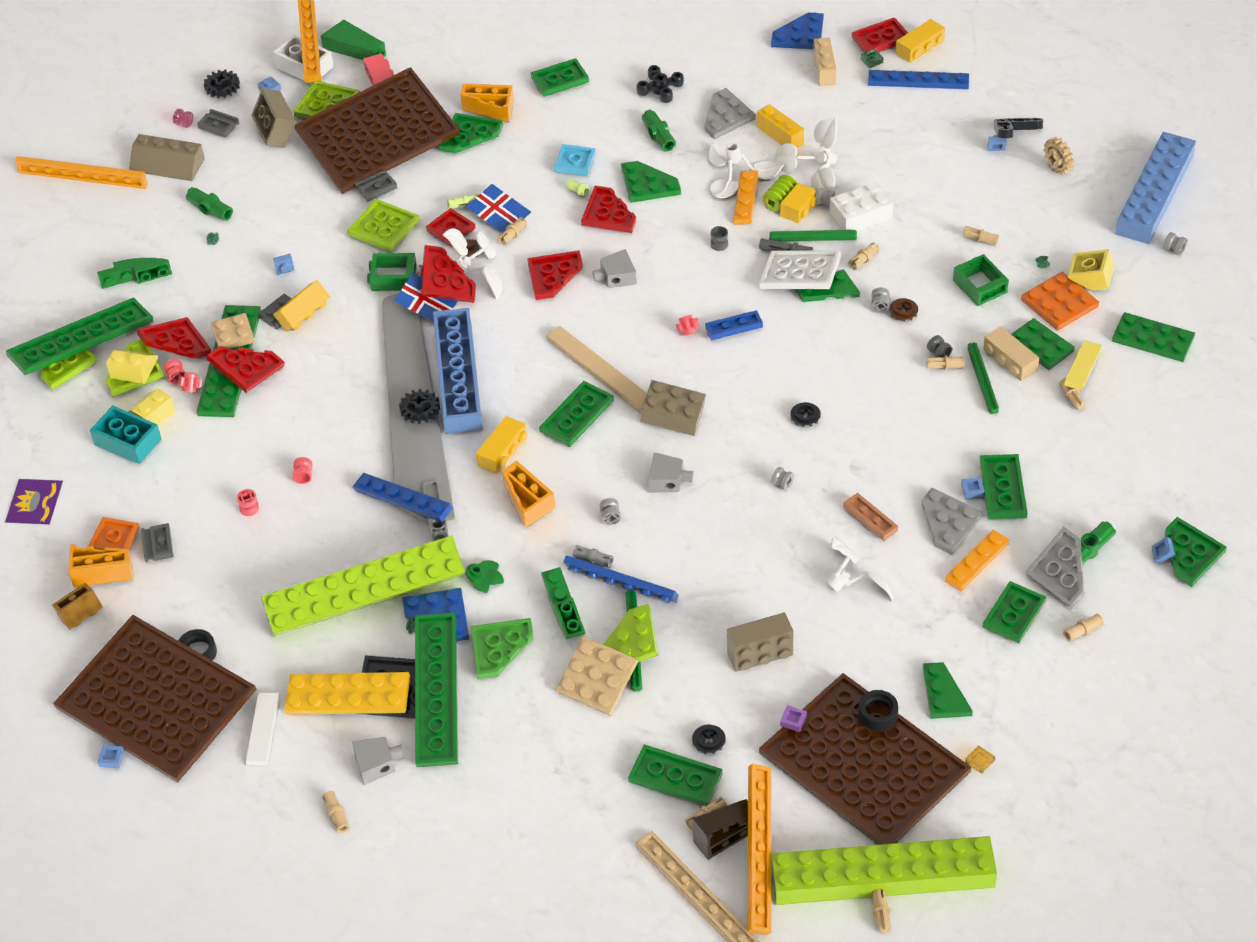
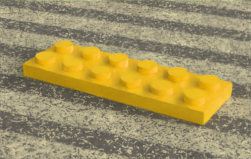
M409 672L290 674L284 711L286 714L406 713L410 674Z

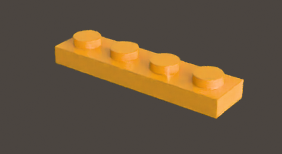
M758 170L741 171L733 218L735 225L752 223L759 178Z
M993 529L945 576V582L961 592L1009 544V539Z

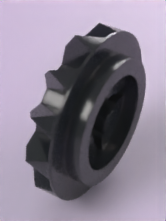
M808 402L796 404L790 413L791 421H795L796 425L801 424L803 427L805 425L811 427L813 423L817 424L821 418L820 409ZM807 412L808 416L804 418L803 416Z
M707 724L698 727L694 731L692 742L697 751H702L704 754L710 752L714 754L716 751L722 750L726 742V736L720 727ZM705 738H713V742L705 743Z

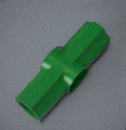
M651 109L646 110L642 115V121L648 128L651 139L656 140L662 150L671 151L676 146V141L670 134L666 121H661L655 111H651Z
M193 187L188 189L186 200L198 206L203 214L209 215L211 213L226 221L231 218L233 208L221 202L217 195L214 193L208 195Z
M1102 521L1093 531L1081 537L1082 565L1088 559L1096 557L1098 550L1116 534V530L1108 521Z

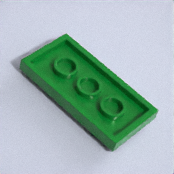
M1124 312L1113 334L1112 342L1184 362L1194 340L1195 332Z
M583 381L540 425L539 430L552 439L571 447L614 401V395Z
M1019 454L980 455L979 461L988 520L1027 518L1028 512Z
M644 744L628 776V782L698 805L707 806L722 777L723 769Z

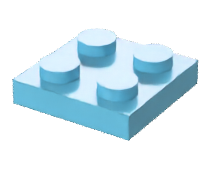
M562 144L554 171L588 176L596 149Z

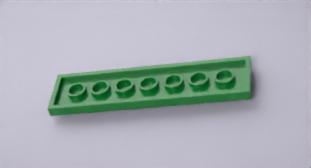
M133 297L6 350V355L24 375H28L153 322V316Z
M225 305L221 319L246 313L255 338L259 322L258 313L261 312V307ZM216 341L214 344L213 351L218 348ZM253 343L232 348L231 350H238V348L252 349ZM209 363L197 408V415L234 417L241 388L211 363Z
M456 613L415 616L416 767L458 764Z

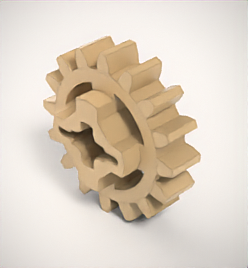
M1057 137L1047 140L1044 144L1045 149H1043L1045 152L1044 157L1048 159L1047 164H1050L1051 169L1055 168L1056 173L1060 172L1061 175L1071 171V168L1074 167L1072 163L1075 160L1072 158L1073 153L1069 151L1071 148L1067 147V142H1062V138L1058 139Z

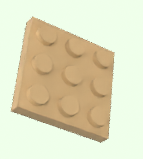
M583 636L555 691L611 716L638 660Z

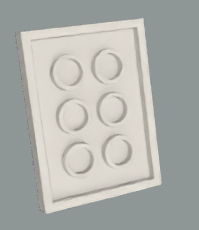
M840 250L771 251L759 282L760 289H830L841 258Z

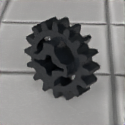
M227 69L224 71L218 70V73L212 72V75H207V79H204V88L207 95L211 94V97L217 96V99L220 97L226 98V95L232 96V92L237 93V89H240L239 77H237L236 73L233 74V71L227 72Z
M421 389L418 392L412 390V394L406 393L405 398H401V403H399L401 416H404L405 421L410 419L412 424L415 421H418V424H421V421L428 423L429 418L434 420V415H439V397H435L434 392L429 394V390L422 392Z

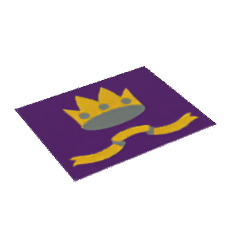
M19 479L5 523L50 525L63 481Z

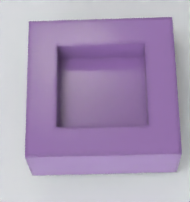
M787 705L780 720V726L800 732L807 717V711Z

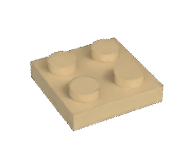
M246 313L211 322L218 347L225 346L228 349L255 342Z

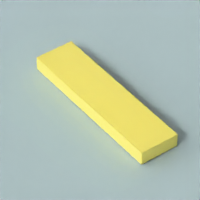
M1083 341L1065 379L1064 386L1083 390L1100 354L1102 345Z

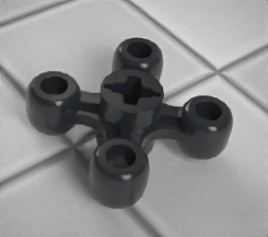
M651 65L648 68V77L653 81L650 83L644 80L639 81L636 85V90L640 96H646L649 94V91L653 90L655 94L660 95V100L663 103H669L673 99V92L669 86L681 87L684 84V75L681 72H674L671 77L667 78L666 74L661 73L659 66Z

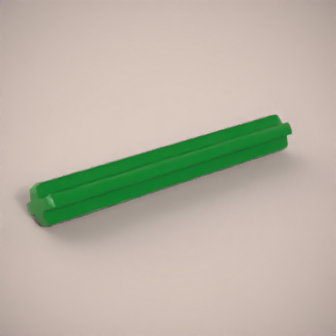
M856 230L771 231L769 233V240L780 242L857 239Z
M976 342L969 343L967 349L990 414H997L999 406Z

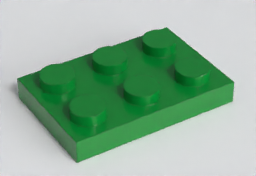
M576 58L531 72L532 80L544 97L589 82V76Z
M1035 318L1011 334L1039 357V364L1048 370L1072 354L1075 346Z
M1009 581L984 620L982 628L1020 643L1046 602V596Z

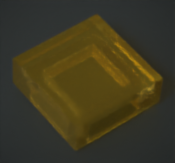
M979 745L965 758V763L981 774L995 761V756Z

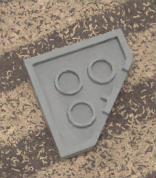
M724 88L712 95L705 122V131L713 139H717L755 120L756 114L731 91Z
M931 488L922 499L921 505L923 511H925L935 547L953 555L982 518L983 512L935 488Z
M1063 527L1027 568L1025 573L1071 609L1085 594L1081 540L1067 528Z

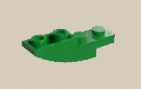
M162 258L121 260L113 262V268L97 272L102 289L136 279L138 284L172 275L169 260Z
M561 567L541 572L550 605L566 640L586 634Z

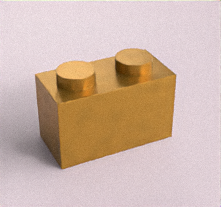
M86 583L52 604L60 620L69 630L79 626L82 621L95 615L103 608L93 589Z

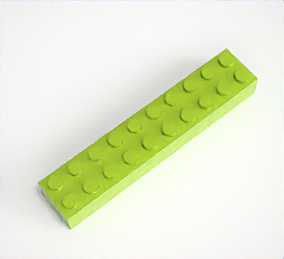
M452 535L263 595L261 600L273 637L462 577L465 571Z
M990 836L771 853L776 905L872 898V892L877 889H881V894L882 890H885L886 896L995 888L997 879Z

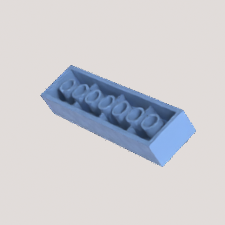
M1162 132L1118 217L1116 235L1150 244L1194 156L1196 140Z
M461 308L435 311L433 316L445 434L483 430L470 309Z

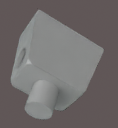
M626 249L601 258V269L592 271L594 281L604 279L609 288L637 284L636 270Z
M654 452L648 476V492H678L682 482H693L694 471L684 470V463L680 458Z
M385 737L352 741L363 785L395 771L393 760L404 757L402 746L397 745L389 748Z

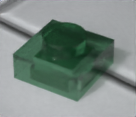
M873 49L861 54L860 60L870 69L882 64L884 58Z

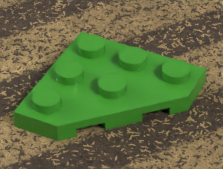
M531 618L471 626L477 679L498 677L534 639Z

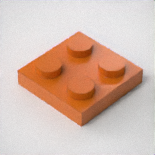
M102 517L88 546H94V549L104 550L105 547L130 550L140 529L139 523Z

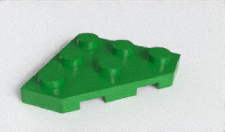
M455 113L452 120L460 129V134L441 143L439 149L444 152L458 153L496 138L503 128V120Z
M639 161L621 163V170L630 203L681 195L678 178Z
M1176 517L1165 529V537H1169L1172 540L1175 553L1174 556L1170 557L1174 576L1190 587H1193L1227 550V546L1179 517Z

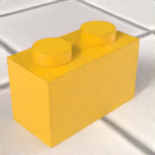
M797 183L780 203V216L799 224L807 216L808 211L815 207L817 200L816 190Z

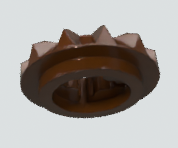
M900 298L890 304L889 312L891 317H895L897 321L903 319L904 322L906 319L912 321L913 317H917L918 305L913 300Z

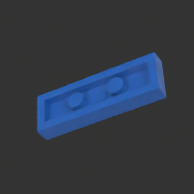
M757 310L705 323V329L711 341L763 328V321Z

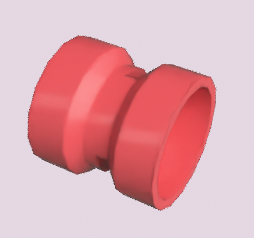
M171 359L164 364L168 381L174 385L178 384L179 376L184 377L185 372L181 361Z
M299 457L294 460L292 478L295 482L305 484L311 481L313 464L310 459Z
M245 489L238 493L237 501L240 512L245 516L256 514L259 510L256 493L251 489Z

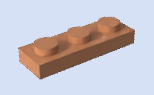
M858 492L843 502L844 509L883 541L898 531V525Z

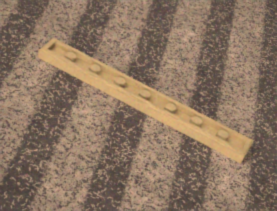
M561 326L546 335L549 342L641 412L647 394L643 389Z
M653 831L635 842L636 848L727 942H760L751 932H747V928Z

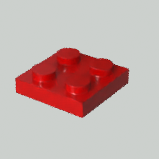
M450 208L428 224L426 231L452 247L450 241L442 236L443 233L449 229H457L465 237L476 227L474 222Z

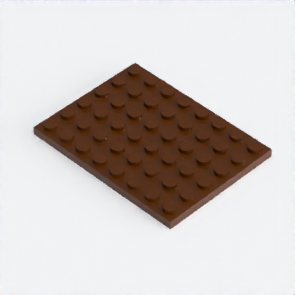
M411 67L294 126L295 131L341 194L355 188L356 182L381 171H388L460 134V129Z
M132 615L56 699L53 705L56 709L113 744L123 746L125 751L178 783L257 689L255 685L137 616Z
M842 673L802 709L807 711V717L800 732L782 727L759 748V753L876 844H894L905 836L971 772V766L899 713L896 723L887 730L874 731L866 728L859 719L858 708L861 697L869 691ZM874 703L866 708V712L874 717H885L891 713V709L884 704Z

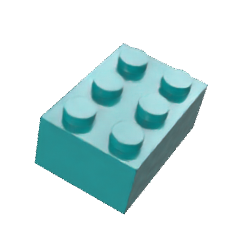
M113 405L90 429L94 445L137 464H140L162 439L158 424Z

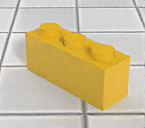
M929 19L896 41V54L909 63L944 41L945 27Z
M768 104L757 111V127L781 145L790 143L797 148L804 144V128L772 105Z
M316 280L308 284L273 315L285 331L290 329L296 330L302 325L301 321L303 319L308 320L315 314L313 311L316 308L319 310L327 304L326 300L330 296L319 281Z
M505 416L476 452L477 466L495 474L501 468H504L507 460L516 453L518 446L527 438L525 423Z

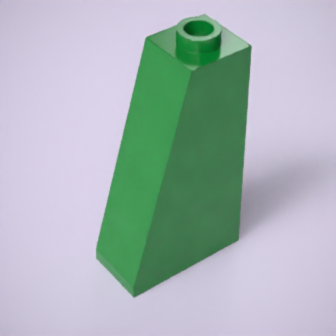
M344 19L321 35L322 47L328 51L360 60L378 54L386 56L384 42Z

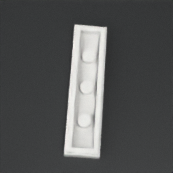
M258 693L246 756L247 765H268L280 698L279 693Z

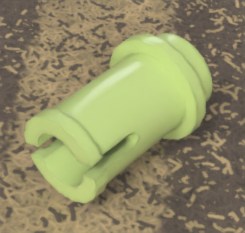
M573 179L568 181V190L578 193L581 197L589 193L587 184H581Z

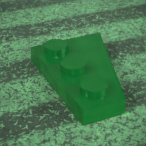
M844 269L836 271L830 289H795L803 302L821 301L827 297L844 299V296L853 295V298L860 297V291Z

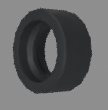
M203 629L190 630L184 633L178 640L186 646L195 642H205L208 644V648L202 655L212 661L216 657V644L213 636L208 631Z
M872 690L865 693L859 701V719L866 728L874 731H884L891 728L898 718V702L895 696L884 690ZM881 703L891 709V713L885 717H874L866 712V708L871 704Z

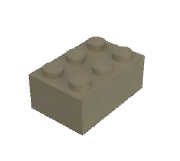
M262 88L251 116L266 146L284 148L290 138L291 130L295 126V118L280 90Z
M651 380L642 406L640 422L695 436L704 409L706 394Z
M785 612L727 629V654L735 672L748 670L751 667L768 664L771 661L785 659L793 655L794 631Z

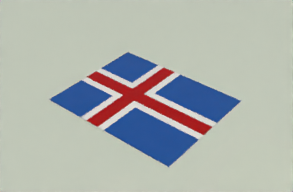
M493 184L488 186L466 206V208L501 233L519 217L525 219L531 213L530 210Z
M415 273L411 274L394 300L396 303L433 323V312L453 310L458 302L421 296L422 277Z

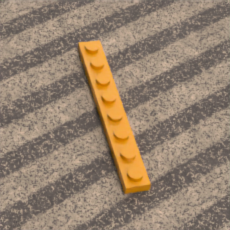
M298 0L305 83L322 81L314 0Z
M17 156L15 159L18 173L141 189H146L148 185L145 172L20 156Z
M751 764L748 766L747 932L769 935L771 933V768Z

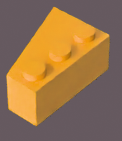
M463 83L461 90L462 110L509 123L514 103L513 86Z
M518 461L502 470L504 487L525 528L555 508L554 493Z
M70 544L68 570L73 587H79L84 583L96 585L133 579V565L129 549L105 547L104 550L94 549V546L77 548L75 544Z

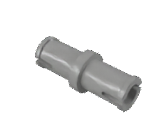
M576 545V549L573 551V557L586 560L592 564H600L608 568L612 566L611 564L614 561V556L601 553L598 549L594 548L591 550Z

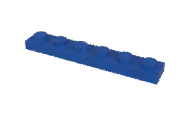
M869 70L868 86L969 89V73Z
M363 473L352 486L356 492L439 522H443L453 509L452 505L448 502Z
M566 555L563 561L571 572L579 574V571L592 579L600 577L604 579L605 583L610 585L618 583L626 590L632 591L636 589L644 596L651 597L654 595L659 597L658 600L665 603H670V601L677 602L679 597L675 590Z

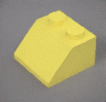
M1109 249L1074 253L1068 278L1091 291L1109 289L1114 269Z
M124 349L113 350L106 362L110 378L145 384L158 359V355Z
M158 388L149 392L128 409L127 412L160 425L175 412L172 397Z

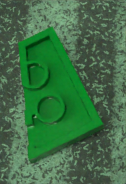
M944 662L923 663L930 718L972 716V709Z

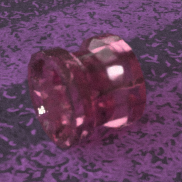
M178 108L174 112L173 123L182 125L185 128L191 126L193 113L190 111L185 112L183 109Z

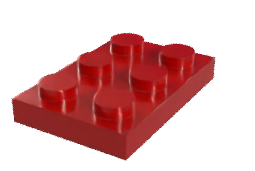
M894 17L852 32V38L865 54L869 56L896 46V41L908 34V32Z

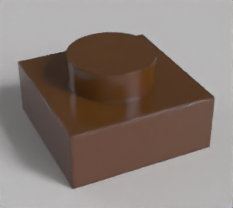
M466 239V248L468 249L466 256L470 257L479 251L480 246L477 240Z

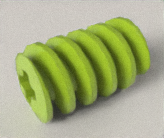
M781 175L771 188L764 193L763 202L765 206L773 212L779 211L780 203L796 186L797 181L792 176Z

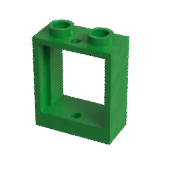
M373 253L372 261H369L370 273L367 274V283L371 284V290L401 291L411 274H416L417 262L415 253ZM406 267V275H377L378 268Z
M984 254L954 267L953 281L977 306L1008 293L1009 279ZM982 271L991 282L976 288L967 277Z

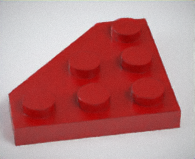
M594 186L581 219V226L632 233L636 224L635 214L627 209V205L621 198L615 195V191L612 188Z
M425 245L421 296L474 303L476 283L464 274V270L455 260L453 261L447 255V251L443 247Z
M580 250L527 258L535 300L553 298L583 268Z
M188 317L137 330V335L143 344L148 347L192 359L201 358L211 353V348Z
M219 346L209 353L206 358L207 361L245 393L283 368L285 364L273 351L264 350L263 353L254 352L253 349L246 348L231 350L225 346Z

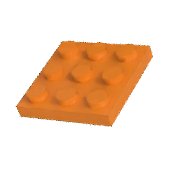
M1063 271L1021 295V300L1057 331L1099 307V301L1079 284L1070 280Z

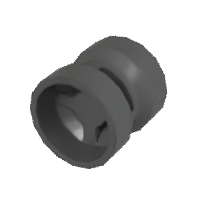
M716 226L711 229L712 249L715 251L725 250L728 247V230L722 226Z
M940 335L932 337L927 344V349L931 353H935L936 357H944L945 355L949 357L953 351L952 346L947 342L945 343V340Z

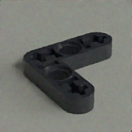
M1003 118L994 120V130L999 138H1012L1013 130H1036L1043 128L1042 118Z

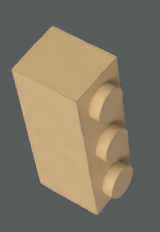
M830 37L814 39L813 55L819 86L836 85V65Z
M999 327L984 336L983 349L985 352L996 359L1000 365L1007 368L1012 375L1023 380L1038 370L1039 357L1003 327Z

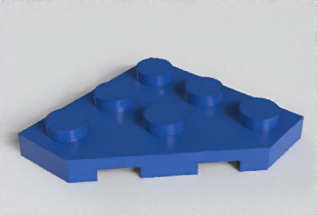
M806 13L773 31L771 47L813 49L814 39L822 37L824 13Z
M461 588L402 597L405 618L415 621L416 615L456 613L457 641L469 640Z

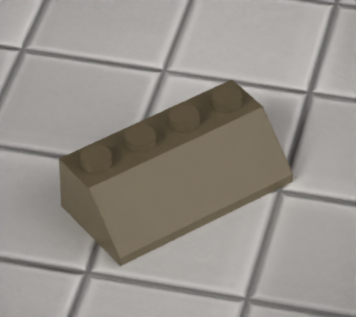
M138 134L132 145L129 170L193 181L205 159L202 145L200 143Z

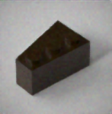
M747 799L692 818L693 842L707 860L748 837Z

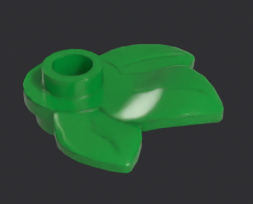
M485 560L479 564H470L465 571L467 579L473 582L477 590L484 593L488 592L489 585H497L504 582L502 574L497 570L499 564L494 561Z

